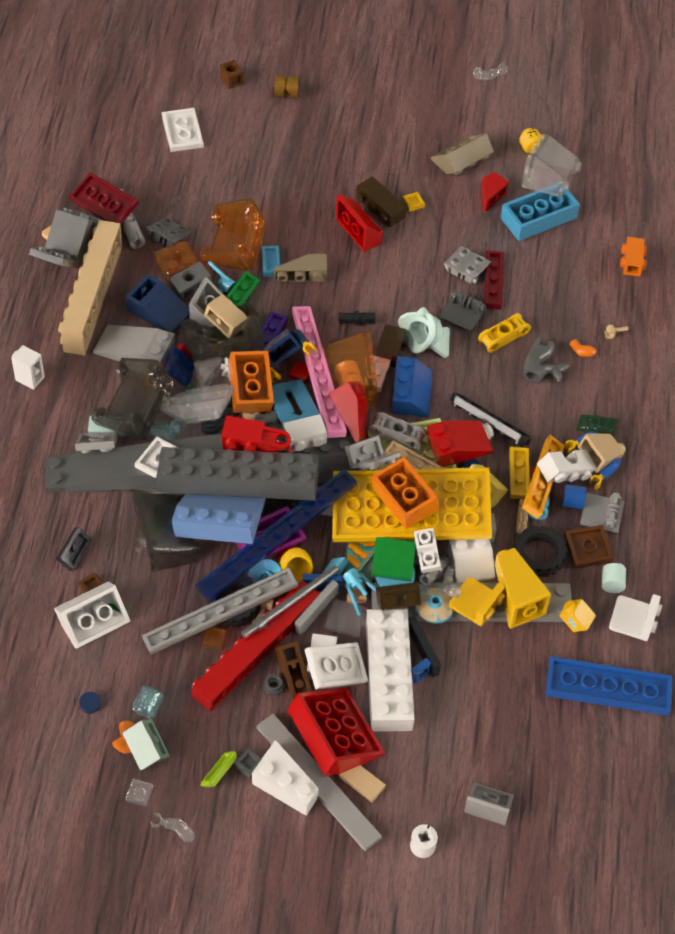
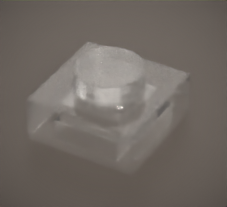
M132 778L126 795V801L147 807L153 790V784Z

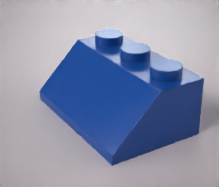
M397 356L391 414L429 417L432 370L416 358Z

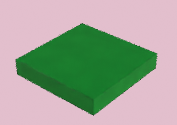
M376 537L371 576L411 582L416 542Z

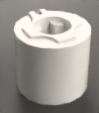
M423 824L413 830L410 848L414 855L420 858H427L434 853L438 839L435 829Z

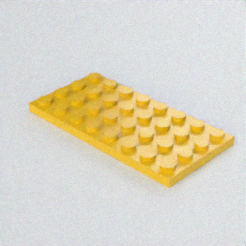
M489 468L415 469L438 497V511L406 530L372 488L371 476L380 470L333 471V542L375 541L376 537L415 541L414 531L429 528L434 529L436 540L492 539Z

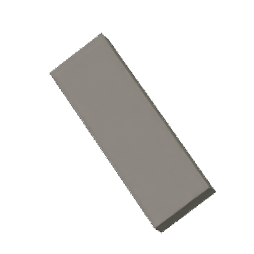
M331 581L295 621L296 633L302 635L339 593V584L337 582Z

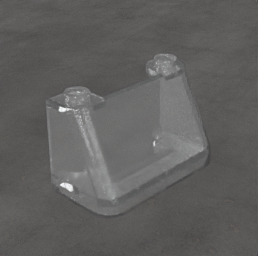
M543 133L528 154L522 187L562 197L564 192H567L570 182L567 181L569 175H576L577 172H580L582 162H579L580 159L551 135Z

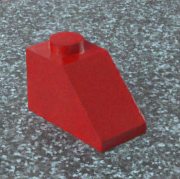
M491 172L488 176L486 175L481 181V199L485 212L505 196L508 191L509 181L495 172Z

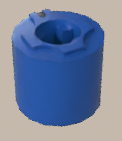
M565 484L562 507L583 510L586 500V487Z

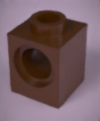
M235 60L220 65V78L228 89L244 84L243 71Z

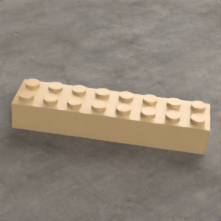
M99 220L97 227L93 229V239L89 240L88 253H85L83 258V267L80 266L79 278L74 282V292L69 296V306L65 308L64 320L59 324L58 331L61 333L60 344L63 345V352L83 356L86 354L122 250L120 223Z

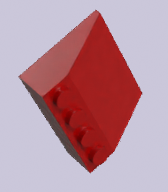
M348 687L298 693L287 709L324 777L344 773L385 755L382 746Z

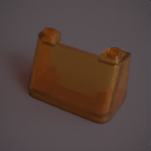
M252 198L215 204L212 220L218 227L212 248L208 246L202 248L200 252L201 260L205 264L211 261L215 266L245 271L254 269L266 226L263 214Z
M362 331L325 344L323 351L334 389L347 382L361 383L366 390L367 409H375L377 379L371 332Z

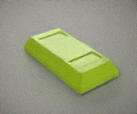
M225 752L200 785L208 788L215 787L237 759L236 752Z

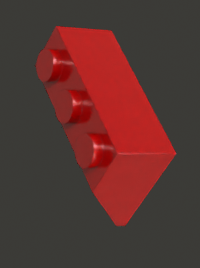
M338 194L336 220L363 252L381 245L382 229L379 226L377 227L371 216L367 215L362 206L357 204L354 199Z

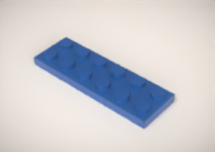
M550 656L545 696L669 716L673 676Z

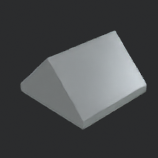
M207 277L203 279L189 303L190 320L215 328L216 326L204 316L207 304L223 293Z
M473 782L467 797L464 813L505 825L514 795Z

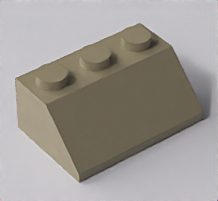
M487 133L468 136L431 156V160L446 174L453 173L458 175L463 172L465 167L475 166L476 161L488 159L489 154L493 153L494 150Z

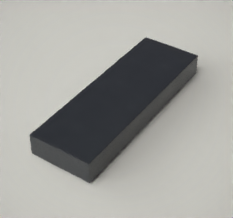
M416 616L409 617V634L422 659L427 658L431 662L430 674L432 678L438 676L441 664Z

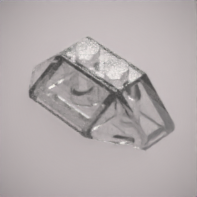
M219 384L190 389L173 397H166L161 411L185 424L208 420L214 421L220 419L230 401L234 388L227 384Z

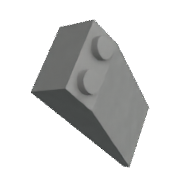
M108 324L93 350V354L145 370L149 366H155L158 368V374H162L169 361L168 357L172 355V351L175 349V334L158 328Z

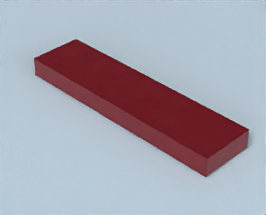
M486 250L485 259L491 261V263L485 268L484 304L488 309L501 310L504 252Z

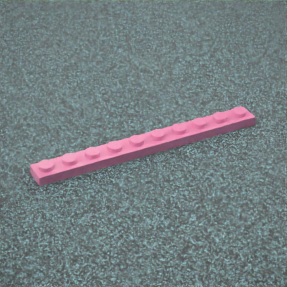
M293 307L292 314L296 329L301 330L309 342L317 349V353L314 350L310 351L311 357H308L304 351L303 354L319 411L327 430V438L346 437L347 430L344 420L329 392L335 389L311 307Z

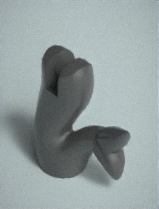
M538 337L526 356L522 372L523 378L526 381L538 383L545 375L552 374L560 382L562 380V373L569 368L570 364H541L551 357L554 352L555 343L549 340L547 346L541 345L542 338Z

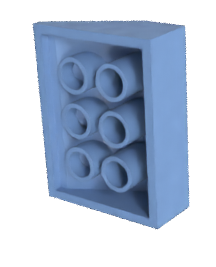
M185 494L176 506L172 518L175 537L253 544L266 499Z

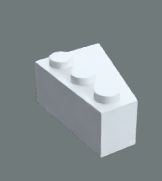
M275 740L252 772V784L307 816L318 799L319 788Z

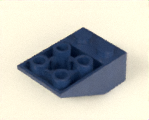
M149 274L126 296L127 311L164 331L173 333L190 315L189 307L163 282Z

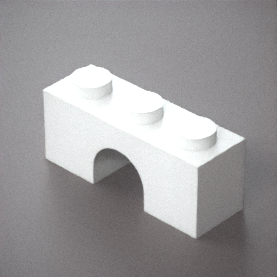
M586 449L574 450L566 458L561 451L549 452L537 463L547 483L572 482L579 479L582 481L587 480L592 476L591 473L597 469Z

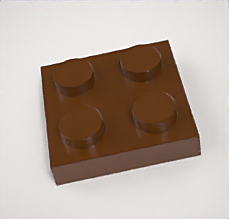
M603 525L565 531L564 536L574 568L613 562L614 557Z

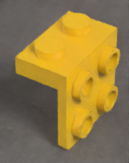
M468 577L449 601V607L477 625L482 626L487 619L490 620L493 616L496 606H500L506 597L504 595L505 586L498 582L492 590L474 578Z

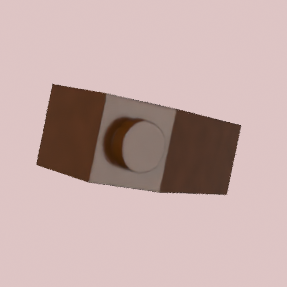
M298 641L274 647L279 667L292 701L298 693L312 692Z

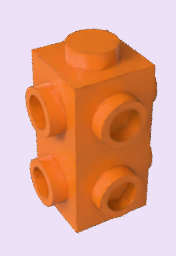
M627 237L626 244L622 243L621 254H624V257H621L620 267H623L624 275L640 277L642 270H645L647 262L644 259L647 254V246H644L645 239Z

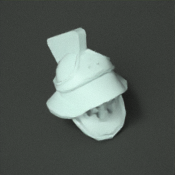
M425 307L420 308L417 312H409L400 316L398 324L400 328L406 329L407 344L413 353L418 354L425 351L426 348H431L443 358L449 356L450 330L448 327L442 328L441 321L431 315Z

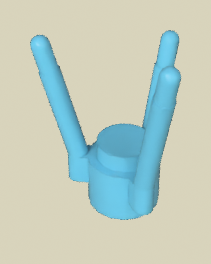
M208 261V264L221 276L217 283L219 285L218 289L222 293L226 292L228 294L236 282L226 276L211 261Z
M352 568L343 575L346 581L344 586L348 590L357 615L361 616V611L352 588H359L363 595L366 596L367 592L362 586L363 581L375 592L376 586L362 572L359 573L356 568Z

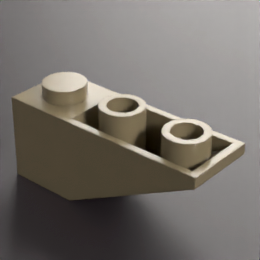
M307 254L275 267L273 282H327V254Z

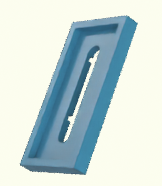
M302 379L272 385L273 407L282 426L286 422L320 414ZM285 393H292L302 415L295 414Z

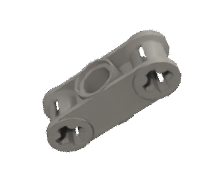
M383 412L376 413L375 421L369 428V432L373 436H379V438L388 441L394 440L411 450H420L422 446L421 441L427 434L423 427L397 419Z

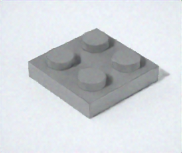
M117 431L79 434L75 442L76 451H81V453H90L93 450L99 449L101 452L111 451L112 448H115L118 439Z

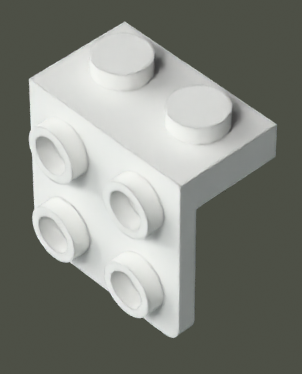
M653 594L650 604L622 595L618 596L609 629L647 641L650 632L655 633L658 622L654 621L655 616L659 617L662 605L659 604L661 596Z

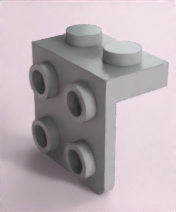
M379 436L344 446L350 469L358 468L359 471L372 470L381 467L383 463L390 464L396 462L395 458L401 456L400 452L384 454Z

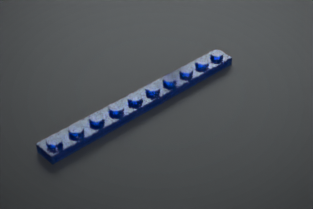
M343 469L317 489L316 501L303 500L254 538L253 544L245 545L199 581L195 588L208 602L353 489L357 485V481Z

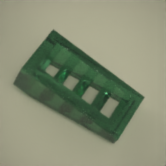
M581 414L576 431L582 433L594 431L614 436L618 419ZM584 421L588 422L587 426H583Z

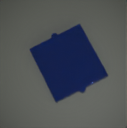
M173 345L169 357H167L168 362L165 372L185 388H189L191 377H193L195 361Z

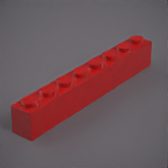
M303 580L300 581L298 587L290 590L284 598L281 597L276 602L275 607L302 589L307 583ZM314 589L268 622L267 626L261 631L257 630L246 639L244 637L238 638L234 646L229 651L226 650L216 664L209 666L202 678H197L193 682L192 697L211 712L274 650V647H277L295 629V621L320 593Z

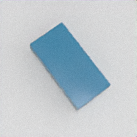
M261 246L263 277H273L274 268L280 266L279 246Z

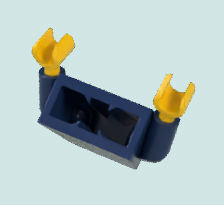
M287 328L267 343L264 351H268L271 381L275 383V377L279 380L281 379V375L274 370L275 366L301 347H303V351L308 357H311L309 354L311 350L317 353V349L309 342L301 330L295 329L290 331Z

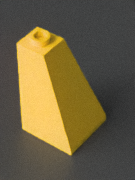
M515 548L500 551L496 556L495 569L498 582L505 586L504 595L506 597L503 605L509 628L512 629L545 616L551 598L549 590Z

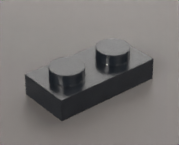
M79 527L74 528L56 560L69 571L75 570L92 538Z

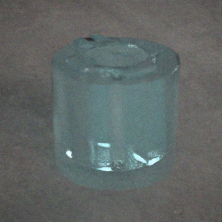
M142 686L132 704V709L137 714L152 719L155 717L164 696L153 687Z

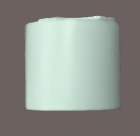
M609 563L603 566L602 589L609 593L623 592L626 588V568L624 565Z

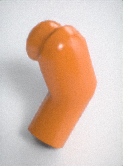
M577 339L570 342V346L579 357L595 356V347L581 345Z

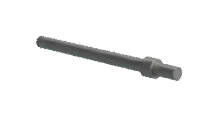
M336 565L332 566L267 614L253 620V624L241 632L242 636L246 639L257 630L261 631L267 626L268 622L338 573L339 568Z

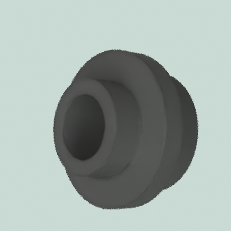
M278 675L268 676L263 683L264 690L270 695L280 694L284 689L283 679ZM272 684H276V685H277V687H275V688L270 687V686H271Z

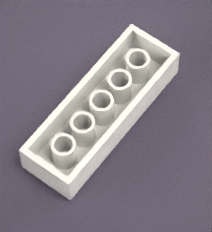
M408 609L367 610L366 640L371 729L373 732L413 731L414 705Z

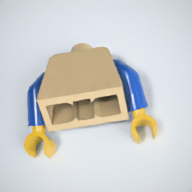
M590 431L576 438L577 441H566L565 449H568V454L576 450V447L579 450L586 449L597 467L595 472L600 473V475H593L589 484L597 481L598 483L594 486V489H599L602 480L610 477L620 466L625 446L623 443H617L610 434Z

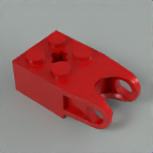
M226 415L221 435L223 450L277 452L278 450L287 449L288 453H292L290 446L291 436L288 432L267 427L265 422ZM284 436L287 438V442L279 441L277 438Z

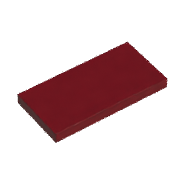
M92 172L84 178L68 197L70 201L101 218L103 221L120 223V225L139 204L136 198Z

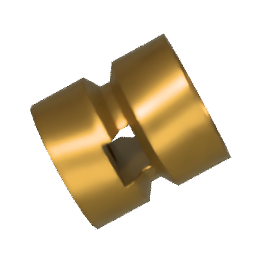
M285 75L275 76L274 96L284 97L286 94L291 98L298 97V76H289V78H286Z

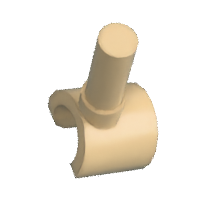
M608 325L604 331L605 338L612 339L616 336L615 333L628 331V326L614 328L613 325Z
M273 599L261 604L257 618L259 616L262 617L265 610L271 611L273 609Z

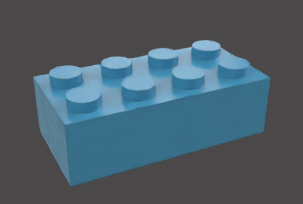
M561 181L504 203L501 219L516 239L521 241L577 219L580 204Z

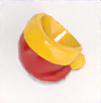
M297 546L281 551L275 561L282 570L289 567L298 583L302 581L303 574H312L313 571L311 557L304 549Z

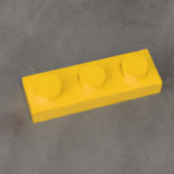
M510 447L509 449L510 499H525L530 485L529 448Z

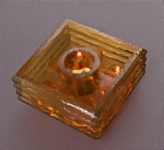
M186 241L178 242L175 245L154 252L155 262L168 283H170L169 278L199 262Z

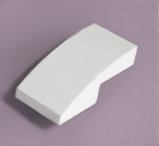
M434 529L414 531L421 572L428 573L442 570Z

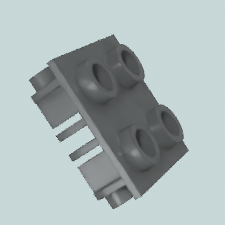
M163 218L146 227L149 239L159 244L162 243L163 246L171 250H178L180 247L178 241L193 234V231L187 229L186 226L178 225L169 218Z
M457 290L455 292L452 291L450 294L451 299L439 318L472 332L487 306L483 304V301L473 299V297L468 299V295L464 297V294L459 293Z

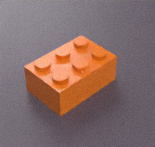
M268 351L231 352L228 364L233 412L271 411L274 399Z
M405 457L371 476L373 490L405 530L438 511V497Z

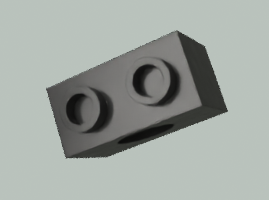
M200 261L169 278L173 291L183 302L193 298L204 278L207 277L212 282L211 275Z

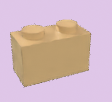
M223 294L207 304L204 316L229 339L243 330L248 320L245 313L238 309Z

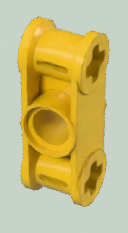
M516 313L499 324L484 330L479 335L478 340L485 344L489 353H493L519 337L525 336L530 331L531 325L522 319L520 313Z

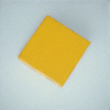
M418 192L402 196V201L407 206L408 212L425 208V203Z

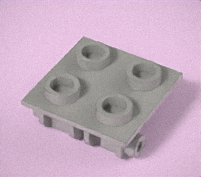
M461 246L444 262L447 272L456 275V277L460 276V279H464L470 284H476L478 282L477 276L491 261Z
M586 493L580 525L587 527L603 525L605 531L618 534L624 501H621L620 494L613 493L608 498Z

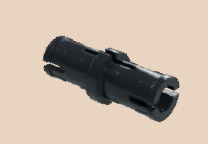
M338 312V324H375V312Z

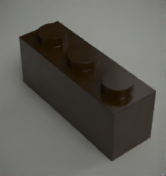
M373 176L357 185V200L363 203L370 212L374 213L389 227H392L406 217L407 206Z

